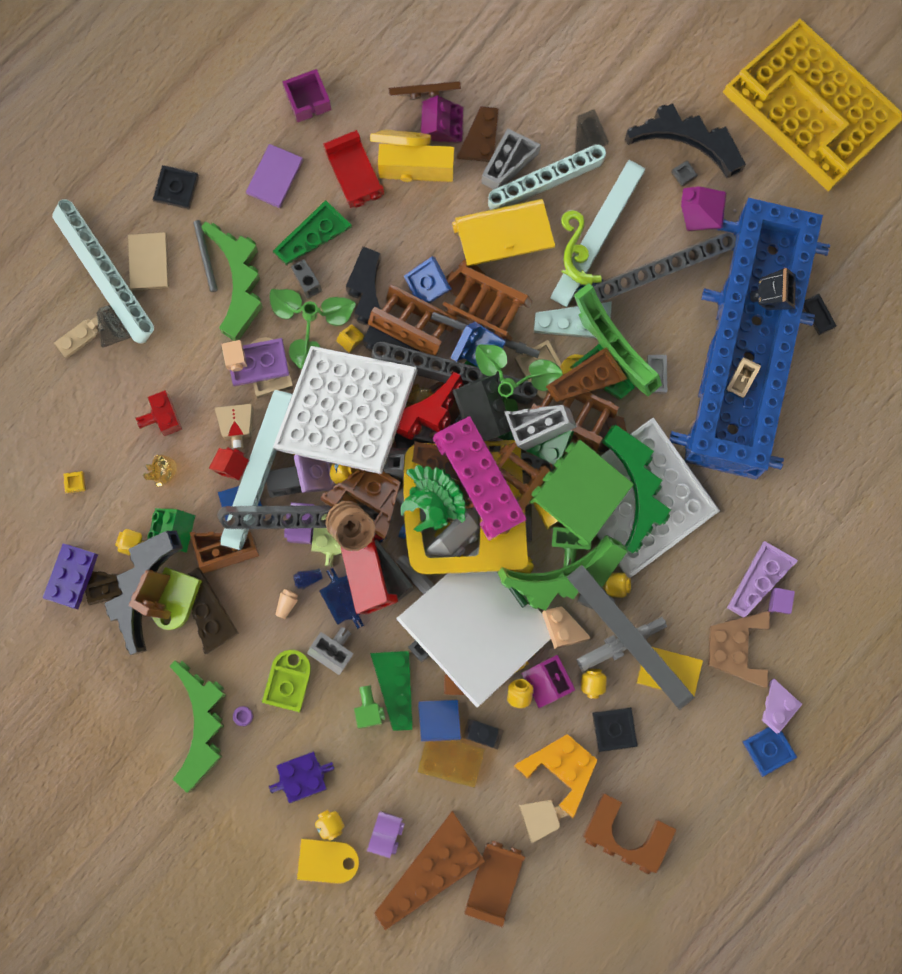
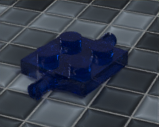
M334 568L327 570L326 572L331 582L328 586L319 590L337 625L346 620H353L357 629H360L358 622L361 627L365 626L359 616L360 614H356L348 577L338 578Z

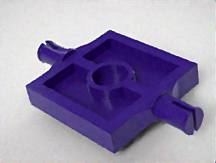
M313 751L276 765L280 775V782L269 785V789H271V794L283 790L290 804L325 791L327 787L324 781V773L335 770L333 762L321 766Z

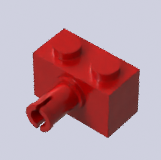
M166 390L147 397L152 408L151 412L135 418L140 429L153 423L158 424L164 436L182 430L171 398Z
M229 447L226 449L219 448L209 469L223 477L240 480L241 476L244 475L249 459L245 458V453L240 450H233Z

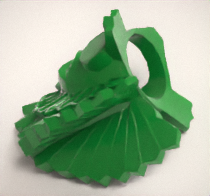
M417 465L415 469H407V475L414 480L416 486L410 489V495L402 503L401 515L403 516L405 511L410 510L413 512L416 508H422L426 513L425 519L413 530L421 532L434 526V530L448 525L446 521L448 517L451 519L457 518L462 523L466 520V502L463 492L460 491L459 485L455 483L450 474L445 472V468L440 469L436 467L432 470L429 466L423 468L421 465Z

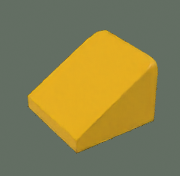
M351 324L339 333L336 341L347 352H351L365 336Z

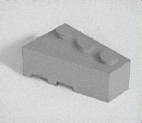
M507 129L482 174L481 184L491 189L507 184L540 153L541 145Z
M564 405L540 407L539 409L530 410L522 409V411L513 412L505 411L517 447L523 450H528L577 427L571 410Z

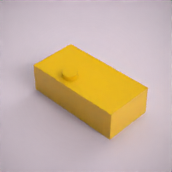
M379 143V179H399L403 182H411L412 180L453 182L454 147Z

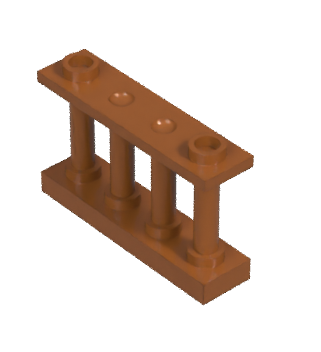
M464 266L461 273L465 277L466 282L453 305L446 302L443 303L447 313L454 317L459 316L472 323L477 322L502 339L511 341L512 337L507 332L508 327L519 308H522V306L529 308L532 300L528 295ZM476 283L480 285L481 290L467 313L459 308L471 286ZM495 292L497 297L485 319L482 320L475 317L487 293ZM508 298L512 300L513 305L500 328L492 325L491 322L503 300Z
M391 284L386 296L388 302L382 310L376 307L373 308L368 324L423 353L437 356L442 344L439 338L445 330L452 333L454 327L431 319L433 312L454 320L458 318ZM395 304L405 309L399 319L389 314ZM411 313L421 317L416 327L406 323ZM428 321L438 326L432 336L422 331Z
M548 391L540 406L533 404L531 409L548 407L553 400L550 392ZM589 392L565 400L563 405L567 408H570L574 399L585 404L575 421L577 427L571 429L574 430L571 440L576 442L581 440L597 452L603 439L599 436V433L608 416L615 419L619 407L613 402L605 401ZM591 408H594L602 413L593 430L588 431L582 428V424Z
M505 444L499 452L501 456L496 461V464L504 479L519 490L520 495L516 501L523 511L533 497L531 493L537 486L540 487L543 482L542 479L550 470L545 466L534 469L512 452L517 444ZM508 458L530 475L531 479L528 484H523L502 468ZM468 496L466 499L468 503L465 507L470 509L474 507V504ZM507 530V531L501 533V535H502V534H507V533L509 532V530Z

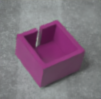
M317 69L282 81L285 94L297 123L312 118L313 113L317 116L332 110L329 97Z

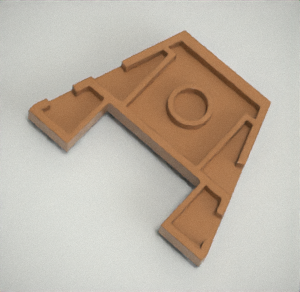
M767 611L710 626L708 666L739 677L762 688H767L768 670L748 669L749 628L769 629L770 612Z

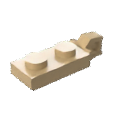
M99 316L92 320L88 318L54 342V344L67 359L95 339L99 333L98 329L105 323Z

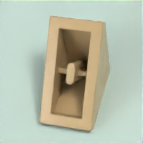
M743 357L726 390L744 398L761 365Z

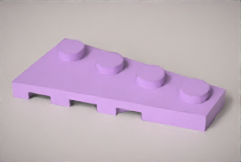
M766 541L762 542L727 608L743 618L746 617L798 560Z

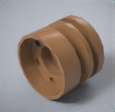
M343 501L335 504L326 516L325 525L327 531L343 549L348 551H358L365 548L375 535L373 520L354 502Z

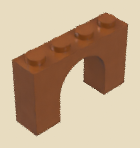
M602 793L582 837L586 838L585 843L595 848L598 844L604 847L603 852L613 857L616 853L622 856L621 861L631 866L634 862L640 865L639 870L649 875L651 871L657 873L676 829L655 820L648 838L640 847L635 849L622 848L616 843L612 834V824L622 802Z

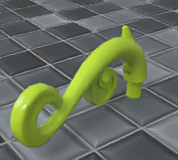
M567 211L562 216V226L568 231H573L574 227L569 224V221L576 219L579 222V227L566 246L564 252V267L566 270L561 272L582 285L601 283V275L592 276V274H586L584 270L580 272L573 264L572 255L574 253L578 254L574 260L577 263H584L588 259L589 252L585 246L576 245L584 228V217L578 211Z

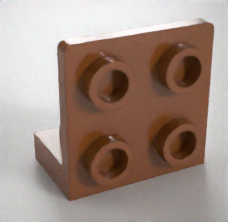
M146 570L131 597L129 606L145 616L169 619L172 612L165 609L166 605L159 602L171 576L165 573Z

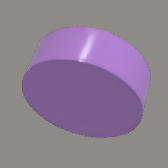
M238 707L233 713V720L239 726H247L253 720V712L248 707Z

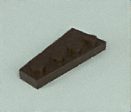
M197 567L187 574L202 580L192 607V615L198 627V634L202 640L204 654H208L239 633L203 572Z

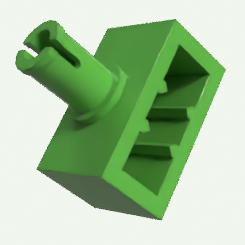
M553 526L551 546L563 547L565 549L564 567L569 565V559H571L570 565L576 562L577 550H591V542L586 546H582L577 542L580 538L569 529Z
M371 685L359 687L362 705L361 707L354 708L357 727L361 729L383 724L382 720L386 719L384 708L380 707L378 703H374Z

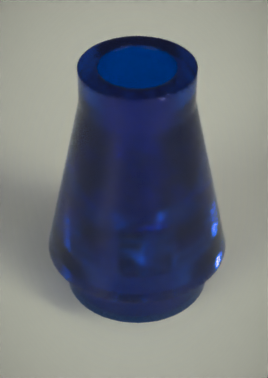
M319 568L297 571V574L293 575L296 588L304 590L317 581L322 580L323 576Z

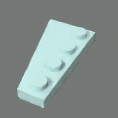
M612 301L601 303L611 318ZM578 306L535 313L534 333L596 338L583 327L579 318L581 312Z

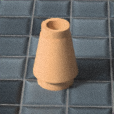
M284 589L283 593L280 592L275 615L286 619L298 601V594L288 589Z

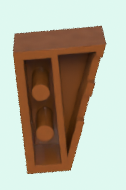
M190 532L199 568L204 574L259 556L256 542L251 532H248L241 550L221 545L222 533Z

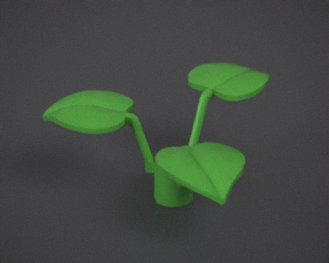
M270 290L271 308L279 318L290 319L294 312L296 314L302 312L303 318L307 321L306 340H295L289 347V356L299 369L303 368L310 347L320 348L317 342L309 341L310 323L317 318L318 313L321 316H326V321L329 324L341 326L348 322L356 305L354 301L347 298L331 297L322 302L320 309L312 301L302 305L301 296L293 290Z
M480 344L476 347L475 356L480 371L486 376H493L499 372V381L501 383L498 386V392L503 399L506 411H518L517 402L508 397L523 382L532 378L531 382L534 388L540 391H547L546 386L563 375L558 365L549 360L539 359L530 364L529 372L531 375L518 382H514L510 378L504 379L501 368H504L508 361L504 349L497 345Z

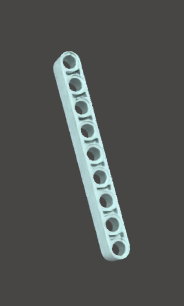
M628 160L580 244L588 249L589 256L587 261L577 263L574 260L575 256H578L577 253L572 258L573 264L578 271L584 270L587 274L645 171L644 167ZM563 274L550 299L568 307L580 283Z
M66 199L60 200L53 212V219L132 339L140 344L145 343L154 331L152 322L74 204Z
M274 390L233 506H258L277 452L273 445L293 394ZM229 514L227 521L232 518V515ZM246 515L243 520H250L252 515ZM224 528L221 545L241 550L249 529Z

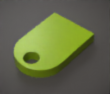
M165 567L163 573L171 577L159 602L166 605L165 609L172 612L170 615L171 622L166 625L164 619L152 618L160 628L174 630L182 627L187 622L202 580Z
M286 650L276 656L272 663L262 703L301 712L311 674V664L303 653L297 650ZM293 654L299 657V663L295 666L290 665L288 661L289 657Z

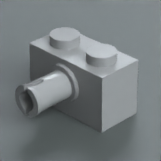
M343 627L340 628L333 640L320 632L307 653L338 675L341 674L353 656L352 652L343 647L351 635L347 630L344 636H342L346 630Z

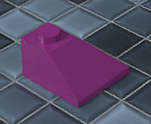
M701 186L683 188L681 208L687 230L722 229L727 193Z

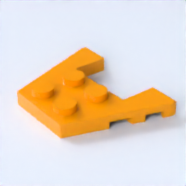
M567 734L518 762L514 767L529 779L539 766L543 764L572 790L560 803L559 807L574 818L598 761Z

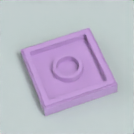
M294 455L302 493L333 489L336 483L330 478V462Z

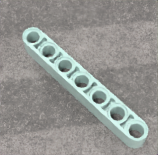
M593 145L498 187L489 193L488 206L492 210L514 205L591 171L603 164L606 151L601 145ZM599 154L601 157L594 158L592 155ZM582 161L584 165L579 166L576 162ZM564 168V169H566L568 172H567V173H561V172L559 171V169ZM549 176L551 180L546 181L542 177ZM532 183L534 187L528 188L526 187V184ZM514 190L518 194L513 196L510 195L509 192ZM499 198L501 202L494 203L492 199Z

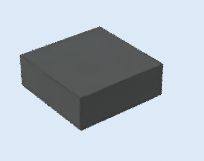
M688 160L671 171L681 187L697 178V173Z

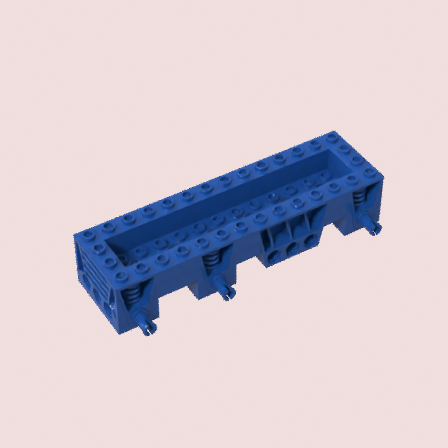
M748 197L738 221L723 220V228L717 229L718 231L733 233L736 237L735 247L732 248V251H734L723 290L717 292L704 288L703 296L701 297V300L717 303L718 312L716 320H718L715 335L709 345L698 393L700 403L696 420L691 427L690 434L685 435L674 431L670 433L669 440L671 443L685 446L684 461L686 463L755 480L768 470V467L782 469L784 458L772 456L771 453L799 324L812 326L813 318H815V314L805 313L802 310L814 255L817 253L827 256L829 253L828 248H830V244L817 242L823 215ZM768 247H775L777 249V253L770 254L767 250ZM783 268H788L796 275L795 309L766 310L758 302L751 301L750 292L758 290V283L761 277ZM759 317L761 325H754L752 318ZM749 352L754 357L752 362L761 365V368L745 397L740 398L726 389L738 364L743 359L744 353ZM728 425H735L738 430L737 433H729Z

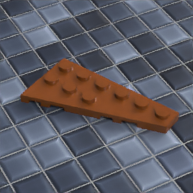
M453 811L374 912L384 930L485 863L482 855Z

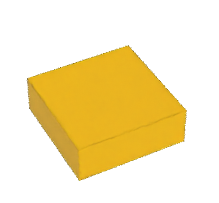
M83 471L63 474L65 493L86 491Z

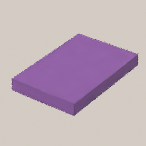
M269 144L246 190V194L280 208L303 162V158Z
M279 338L243 345L247 367H243L242 370L235 372L230 370L233 386L289 376L283 339Z

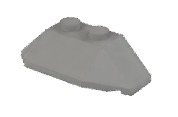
M475 506L470 509L466 508V520L463 523L456 518L424 549L425 555L428 558L460 557L464 553L465 547L469 543L473 544L478 539L479 514Z

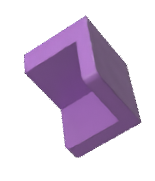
M780 588L772 589L768 612L791 614L795 591Z

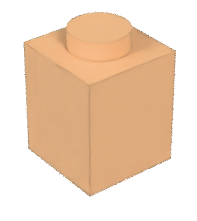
M241 340L221 344L225 365L228 370L235 372L242 370L243 367H247Z

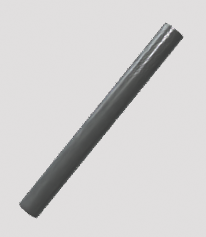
M196 220L193 224L210 292H216L218 289L204 233L201 228V221Z

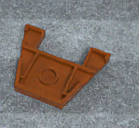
M358 469L350 474L346 480L336 484L329 492L322 494L320 500L333 507L335 504L340 503L345 494L350 495L379 513L374 521L375 533L385 539L400 487V481L383 471L382 474Z

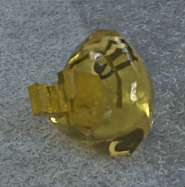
M419 384L412 386V392L409 394L405 408L425 400L434 393L431 389L420 388Z
M158 454L152 460V464H146V469L150 472L147 474L143 473V477L146 480H154L156 486H162L174 478L177 472V464L172 458Z

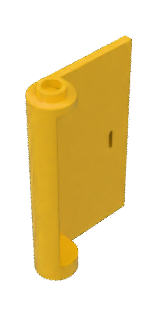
M543 199L456 217L455 222H452L454 233H458V236H460L467 267L555 247Z

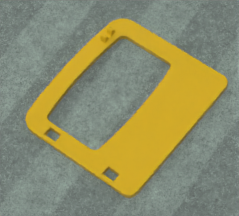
M515 440L484 441L488 450L489 446H500L501 450L505 444H516ZM414 445L405 454L404 500L410 495V489L416 486L414 480L407 475V469H415L419 465L412 462ZM516 446L512 452L521 458V448ZM490 452L495 462L501 456L499 452ZM508 458L502 468L523 483L522 468ZM507 482L515 499H517L520 495L519 490ZM416 508L413 512L410 510L404 512L409 562L413 570L419 574L496 572L501 567L512 571H519L525 569L528 564L525 521L512 527L507 534H499L490 541H488L480 526L479 553L476 556L428 558L424 551L422 531L417 532L413 530L421 522L420 508Z

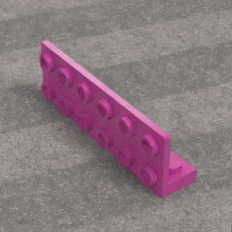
M467 417L434 435L433 440L441 455H447L482 519L480 526L488 541L526 520L523 511L471 417Z

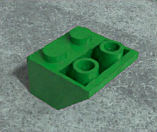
M155 508L147 539L165 531H177L183 547L179 552L187 553L191 537L190 532H192L196 515L178 509Z

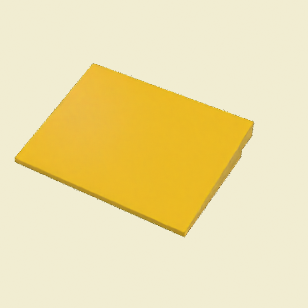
M801 19L797 20L745 66L739 75L726 85L723 94L828 192L902 121V112Z

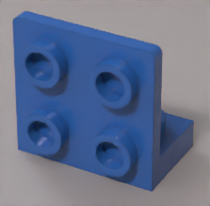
M477 322L466 325L451 355V359L457 362L464 358L478 367L475 356L478 345H497L503 349L506 340Z

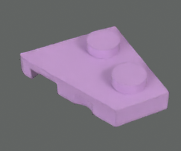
M772 679L769 682L770 690L769 695L766 697V709L763 713L762 721L778 734L802 704L781 684Z

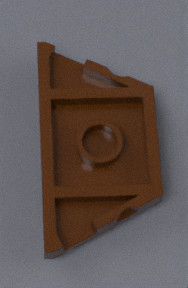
M460 81L393 87L389 88V96H410V99H419L422 95L428 94V97L439 96L440 93L461 89Z

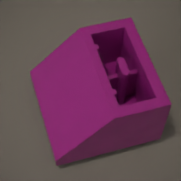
M438 95L422 101L421 133L431 135V141L462 142L464 107Z
M558 655L521 673L524 680L528 681L533 687V698L538 708L575 691Z

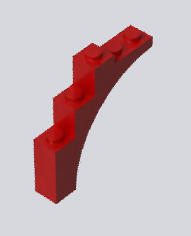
M453 372L447 382L433 395L417 404L404 408L396 433L412 440L420 432L421 425L437 432L447 428L451 420L448 410L453 406L455 399L453 390L464 386L461 375Z

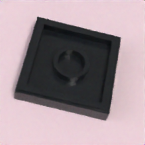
M162 165L153 201L190 210L199 174Z
M632 707L592 713L598 752L638 747Z

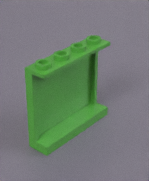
M578 440L576 443L571 442L565 449L566 455L563 458L559 457L554 463L556 468L553 472L549 471L542 479L544 481L541 487L537 486L531 493L533 498L530 500V503L536 502L580 538L577 541L578 543L586 546L590 544L634 484L584 442Z

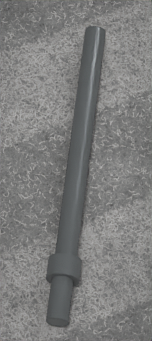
M433 312L431 317L435 321L462 331L468 325ZM504 339L506 340L505 347L516 350V353L521 355L524 353L538 358L540 351L527 347L525 343H516Z

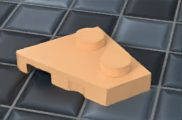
M562 606L542 612L554 649L585 642L590 639L586 631Z

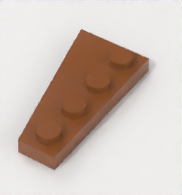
M604 348L548 384L546 388L557 403L627 380V377L608 349Z

